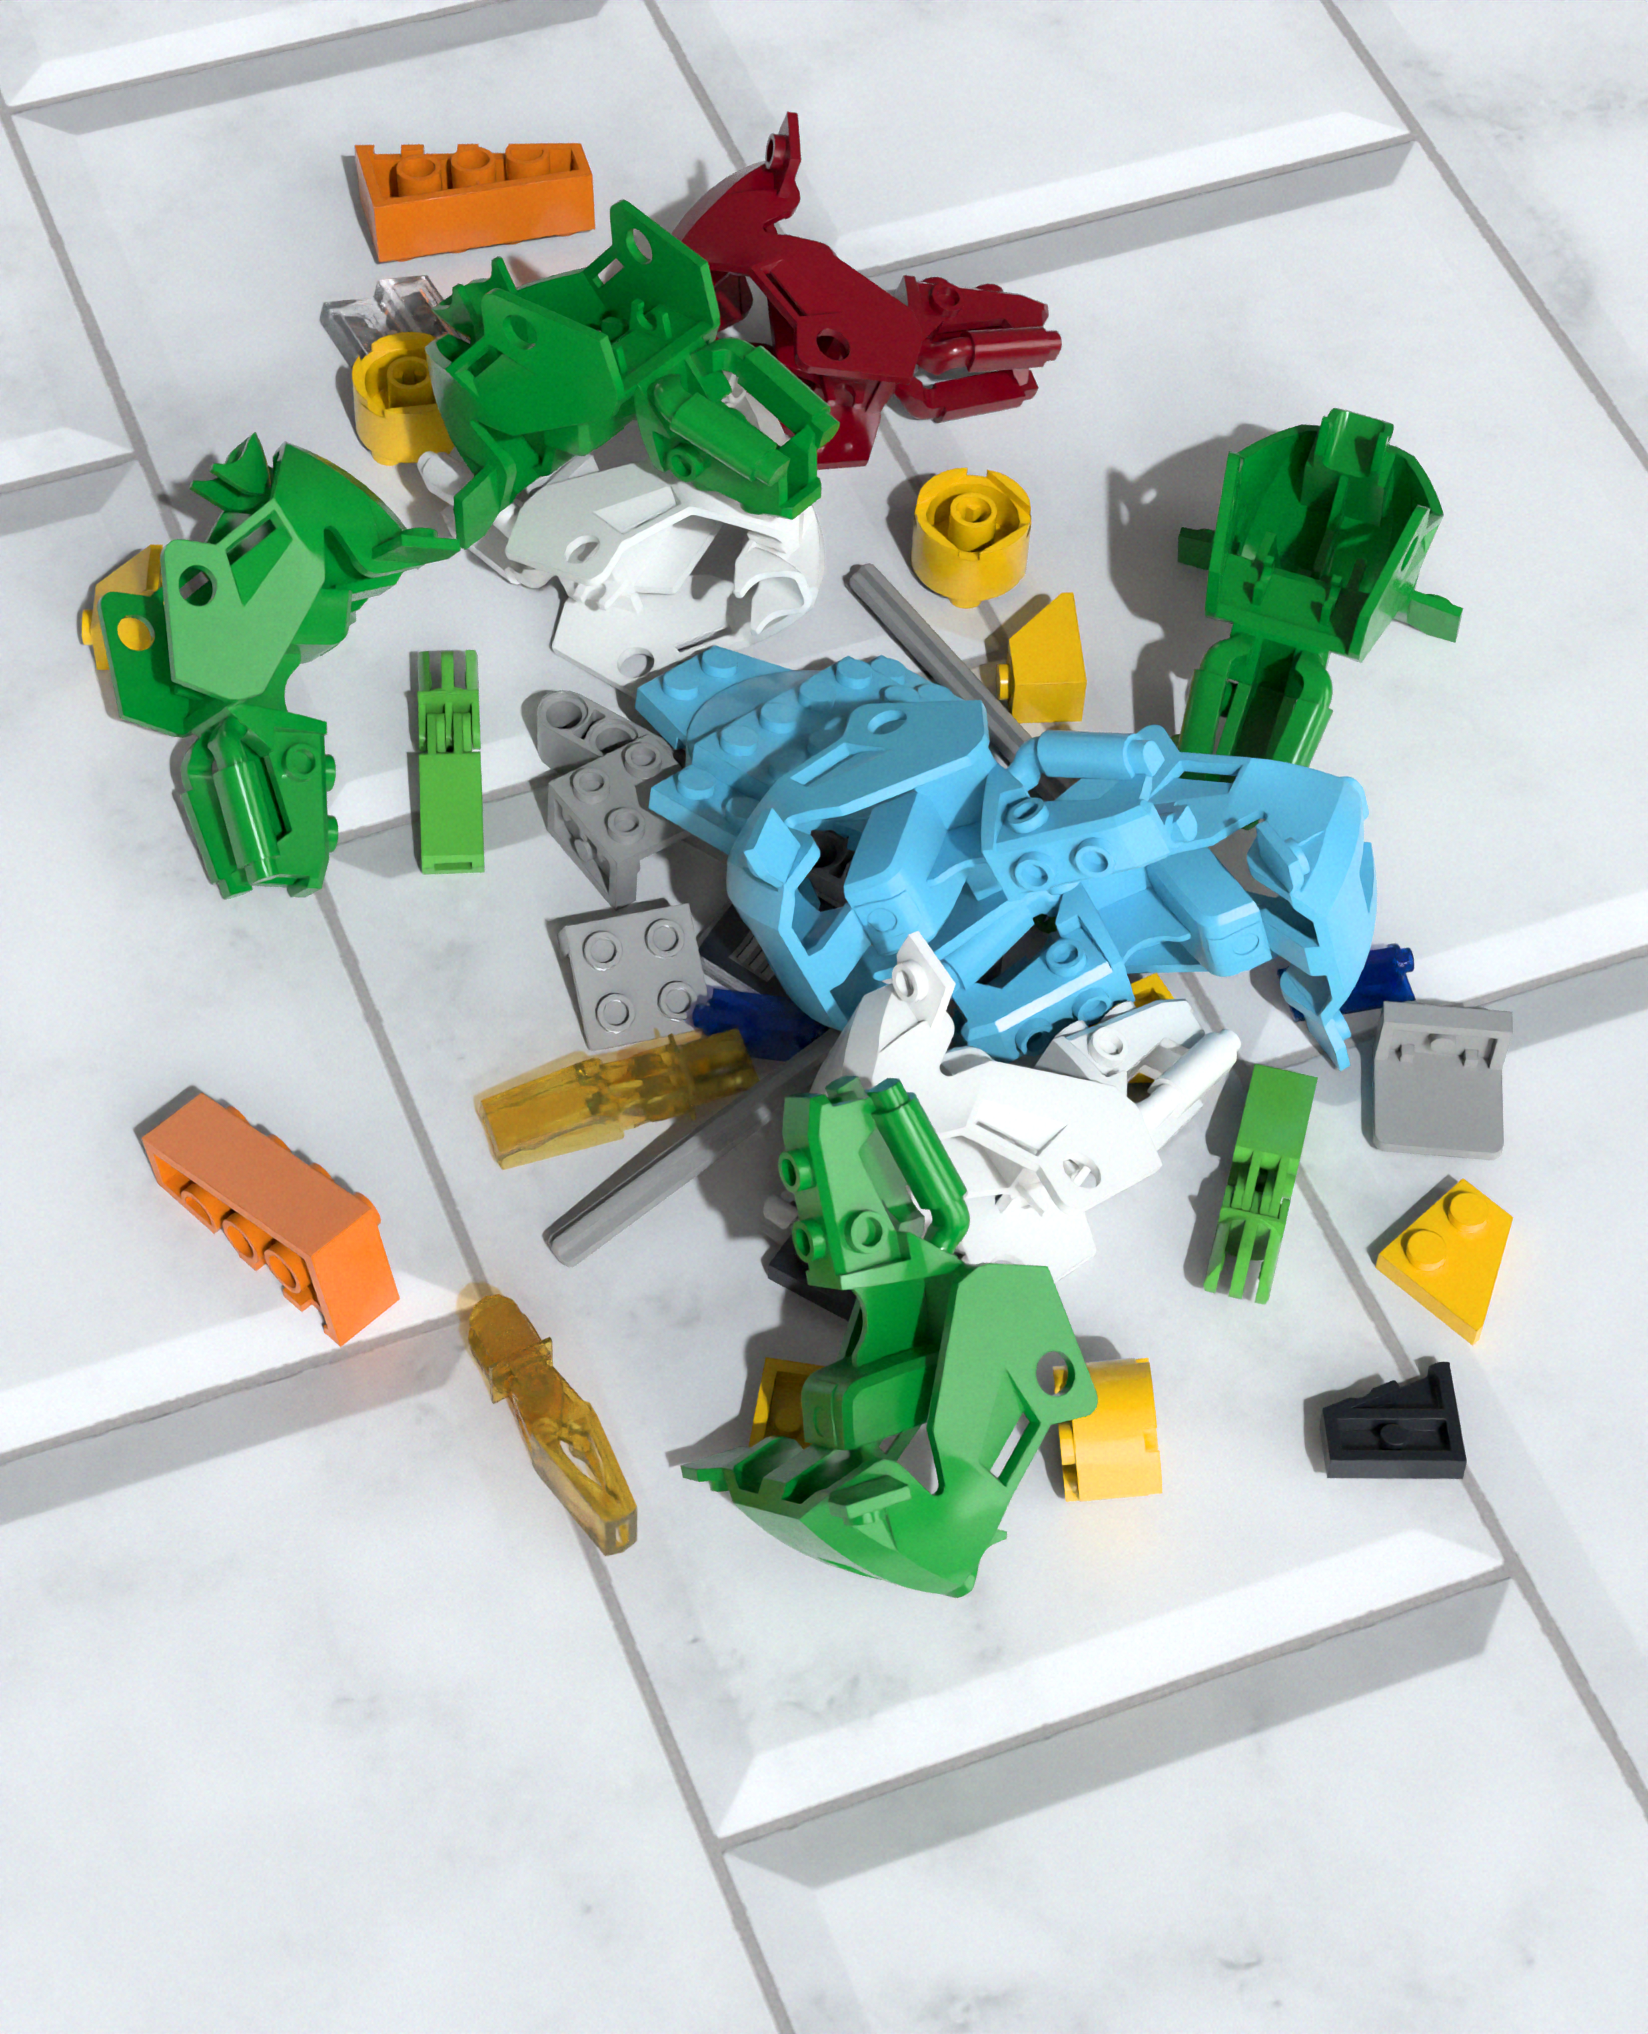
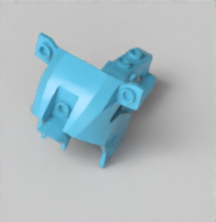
M982 700L870 703L861 705L851 712L841 739L780 777L756 806L727 857V894L744 923L754 934L764 951L771 969L791 1000L804 1013L817 1022L843 1031L863 996L888 985L882 981L892 978L893 968L897 965V953L909 934L919 931L940 961L1039 891L1046 890L1050 895L1064 894L1075 888L1080 881L1103 878L1111 874L1138 869L1166 858L1172 849L1179 848L1183 842L1192 841L1197 834V822L1188 804L1178 806L1177 802L1154 805L1148 802L1152 790V777L1165 761L1157 744L1152 740H1144L1139 734L1046 730L1040 736L1025 741L1019 747L1011 765L1005 769L996 762L988 748L990 739L987 711ZM906 720L897 730L886 734H874L878 727L889 721ZM849 755H854L809 786L804 785ZM1043 772H1045L1047 777L1120 780L1099 799L1043 801L1040 798H1030L1028 794L1029 790L1038 785ZM915 788V791L873 808L856 848L843 886L844 895L848 903H845L841 908L820 912L818 909L821 903L809 877L805 878L818 861L820 849L811 835L792 828L810 821L846 816Z
M1156 724L1146 726L1136 734H1139L1144 740L1154 741L1165 759L1152 777V790L1148 802L1154 805L1177 802L1178 806L1188 804L1197 822L1195 838L1192 841L1183 842L1177 849H1172L1166 858L1142 868L1111 874L1103 878L1080 881L1075 888L1060 895H1050L1046 890L1039 891L940 960L956 984L951 996L956 1006L953 1009L955 1016L952 1017L954 1023L952 1042L957 1047L972 1046L979 1048L989 1054L994 1061L1011 1063L1024 1055L1037 1056L1044 1053L1054 1037L1074 1022L1082 1020L1087 1026L1095 1025L1101 1022L1102 1018L1112 1007L1126 1001L1134 1002L1135 997L1127 974L1210 972L1215 976L1227 977L1251 970L1281 956L1291 963L1280 978V987L1284 1000L1303 1013L1309 1032L1337 1068L1342 1071L1351 1066L1344 1043L1346 1039L1351 1037V1032L1339 1009L1349 997L1364 968L1371 947L1377 912V881L1371 842H1364V821L1369 815L1364 789L1352 777H1337L1301 765L1251 757L1179 752L1162 726ZM1184 771L1237 776L1233 783L1179 778ZM1081 778L1054 801L1099 799L1120 780ZM1258 819H1266L1256 825L1257 836L1247 852V863L1252 877L1279 896L1274 898L1245 891L1208 846L1215 845ZM1046 914L1049 917H1057L1055 924L1058 931L1049 933L1045 945L1036 955L1030 959L1026 956L1022 957L987 985L976 983L1034 925L1033 918L1035 916Z

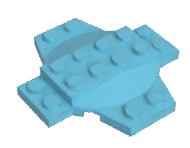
M714 645L637 688L635 709L674 749H686L685 768L651 787L648 808L729 855L748 818L773 784L789 771L841 739L850 714L854 709L870 703L960 701L963 699L954 695L948 688L934 684L910 671L901 662L883 655L876 657L868 663L847 656L822 671H794ZM906 720L889 721L878 727L874 734H886L897 730ZM854 755L847 756L804 785L809 786ZM915 788L846 816L810 821L796 825L792 829L809 835L811 830H833L844 838L849 836L847 849L856 851L873 808L915 791Z

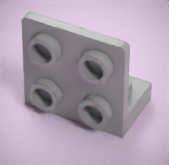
M651 734L645 735L548 782L547 831L615 911L636 901L637 873L640 871V860L692 835V833L648 808L651 787L683 769L656 737Z
M689 903L565 926L557 934L561 958L570 957L587 1045L591 1051L705 1030L713 1025V1017Z

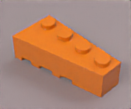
M581 143L509 144L505 149V153H492L486 148L479 147V144H458L455 153L425 154L424 144H401V154H375L374 145H354L360 202L379 263L408 261L419 256L445 252L461 253L471 248L497 244L512 245L523 240L555 235L569 236L576 232L595 229L593 174Z
M200 1093L141 1138L157 1183L212 1233L215 1234L223 1228L226 1237L238 1252L239 1257L255 1271L267 1264L274 1276L285 1286L283 1296L298 1310L303 1312L311 1305L319 1310L326 1322L323 1326L324 1333L340 1347L400 1300L378 1229L381 1218L372 1202L359 1192L351 1194L337 1185L329 1173L319 1164L311 1163L308 1165L291 1153L287 1145L276 1135L269 1134L265 1136L250 1126L247 1119L235 1107L227 1106L224 1108L205 1094Z

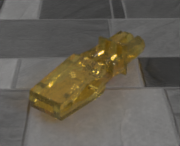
M738 1027L680 1045L676 1044L671 1033L668 1034L669 1044L637 1053L630 1058L603 1063L599 1058H591L481 1100L479 1113L488 1132L497 1163L502 1170L621 1140L625 1136L623 1132L625 1130L636 1128L648 1122H659L689 1113L691 1121L696 1120L695 1106L747 1091L760 1081L752 1065L748 1050L743 1044L744 1040Z
M500 1294L485 1296L475 1304L470 1315L468 1346L490 1383L492 1403L495 1404L509 1397L513 1404V1414L532 1459L533 1468L604 1556L626 1551L637 1542V1505L592 1405L584 1401L553 1367L552 1339L548 1337L542 1340L528 1317L521 1312L516 1302L511 1298ZM561 1441L568 1444L569 1452L573 1457L586 1463L597 1483L578 1470L564 1453ZM616 1528L618 1530L621 1543L616 1540Z

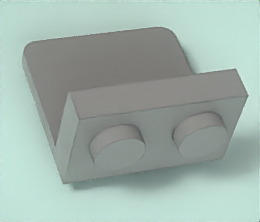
M1384 1001L1372 1046L1374 1145L1379 1150L1386 1152L1495 1160L1500 1157L1504 1146L1502 1068L1513 1034L1512 1012L1488 1010L1479 1006L1462 1008L1425 1005L1417 1001Z

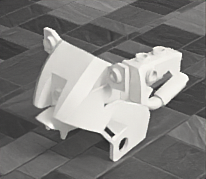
M723 371L732 388V393L721 401L728 407L740 411L749 423L778 445L782 446L785 444L787 439L778 419L737 383L738 377L736 375ZM456 447L453 448L450 454L427 451L420 456L417 467L428 490L450 504L440 513L447 524L446 526L450 534L456 539L453 497L475 476L460 456ZM590 454L574 456L549 476L539 477L519 492L514 500V503L518 506L512 503L502 510L486 535L468 548L515 585L524 584L530 588H539L545 585L552 577L558 576L568 598L565 601L553 640L552 649L554 653L636 699L638 687L714 645L737 651L763 641L793 624L814 607L825 568L824 538L813 504L793 520L771 517L765 514H750L742 510L738 501L717 491L699 490L691 482L679 480L670 469L664 473L654 468L650 459L599 471L593 455ZM724 522L749 529V532L742 541V551L735 560L734 583L711 574L689 575ZM728 627L733 632L681 652L675 648V646ZM645 654L654 659L652 669L644 676L629 678L620 673L622 663L630 656Z
M916 931L907 936L897 953V965L892 971L893 983L863 996L821 1065L810 1093L825 1094L828 1097L825 1087L843 1076H858L863 1088L866 1090H870L887 1078H899L906 1092H913L917 1095L967 1188L963 1198L970 1213V1226L967 1234L955 1250V1252L964 1254L961 1260L969 1264L1008 1261L1012 1264L1048 1266L1053 1281L1056 1283L1090 1260L1097 1252L1085 1211L1156 1173L1160 1169L1162 1163L1157 1152L1199 1112L1204 1105L1201 1099L1235 1064L1237 1059L1236 1053L1241 1047L1239 1037L1229 1029H1223L1219 1033L1210 1032L1206 1034L1192 1014L1194 1009L1186 998L1156 1000L1139 1008H1136L1132 1001H1126L1110 1010L1102 1018L1100 1024L1088 1028L1082 1020L1074 1022L1054 1037L1033 1069L994 1061L985 1051L972 1046H962L947 1050L954 1034V1023L946 1009L956 984L920 932ZM1139 1072L1154 1079L1155 1081L1147 1090L1151 1094L1149 1097L1138 1103H1133L1127 1097V1083ZM1091 1171L1096 1180V1187H1081V1183ZM907 1185L906 1189L911 1200L925 1216L924 1231L921 1237L923 1239L928 1226L932 1223L930 1210L920 1208Z

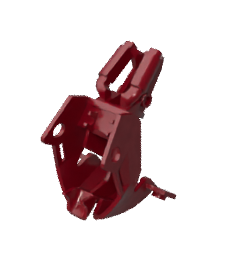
M787 112L779 133L770 134L766 145L765 161L738 170L712 187L691 207L672 232L674 237L708 262L720 313L718 332L742 321L749 314L753 305V295L745 276L750 277L767 297L772 346L766 343H748L755 348L760 345L766 348L831 407L830 414L840 422V427L834 437L820 449L817 448V470L866 466L881 420V411L894 395L911 416L917 419H933L936 423L1018 408L1022 405L1023 401L1033 399L1039 389L1029 368L1043 367L1046 361H1055L1061 351L1062 341L1058 331H1046L1043 327L1049 317L1048 304L1022 294L1004 292L1000 286L995 284H982L975 288L956 286L941 277H929L922 281H916L915 276L908 275L903 276L894 296H892L839 259L835 251L828 245L788 234H778L774 223L790 218L795 213L800 202V192L795 182V177L801 163L798 113ZM920 367L937 376L950 369L966 367L968 373L993 371L934 383L932 389L925 388L923 383L913 376ZM779 421L784 434L793 437L795 434Z

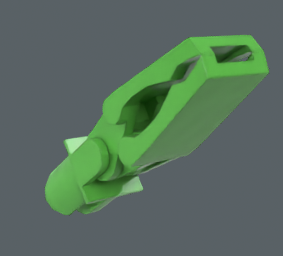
M441 650L442 688L431 690L432 675L430 672L429 651H421L417 657L420 751H427L428 749V753H419L422 874L485 873L481 751L472 752V744L473 750H481L478 655L475 650H465V690L455 687L453 650Z
M1260 1064L1254 1065L1203 1284L1205 1291L1216 1293L1226 1251L1237 1257L1228 1297L1242 1299L1250 1260H1264L1261 1263L1258 1277L1259 1284L1254 1303L1265 1305L1268 1302L1318 1077Z

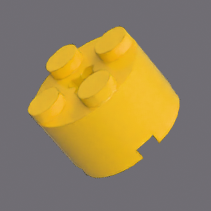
M401 332L384 336L371 344L372 351L362 360H360L359 355L353 364L352 383L357 434L363 444L371 450L373 459L379 464L393 466L400 462L418 463L420 456L427 451L450 454L455 447L440 414L428 371L425 347L436 339L435 336L421 332Z
M954 468L944 471L923 485L915 506L911 566L919 579L927 587L938 594L948 597L951 604L963 609L977 607L983 600L996 598L1007 593L1019 583L1026 572L1031 531L1030 500L1027 493L1017 482L1000 472L987 470L986 477L967 475L968 468Z
M1149 1358L1085 1362L1097 1392V1407L1091 1415L1058 1423L1066 1502H1084L1161 1494V1463L1157 1442V1420ZM1067 1365L1053 1367L1055 1394L1060 1392L1067 1382Z

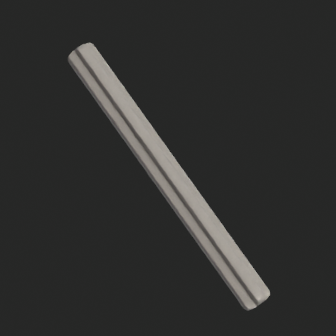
M873 564L862 565L859 571L850 578L851 588L940 685L948 688L954 695L963 700H982L987 711L989 739L1012 763L1019 747L1025 741L1032 738L1030 734ZM1043 772L1038 785L1034 789L1045 801H1054L1074 785V782L1070 778L1047 777L1045 772Z
M834 1028L829 1029L553 1233L548 1239V1244L555 1257L567 1267L576 1266L784 1111L785 1096L796 1093H809L821 1065L842 1031Z

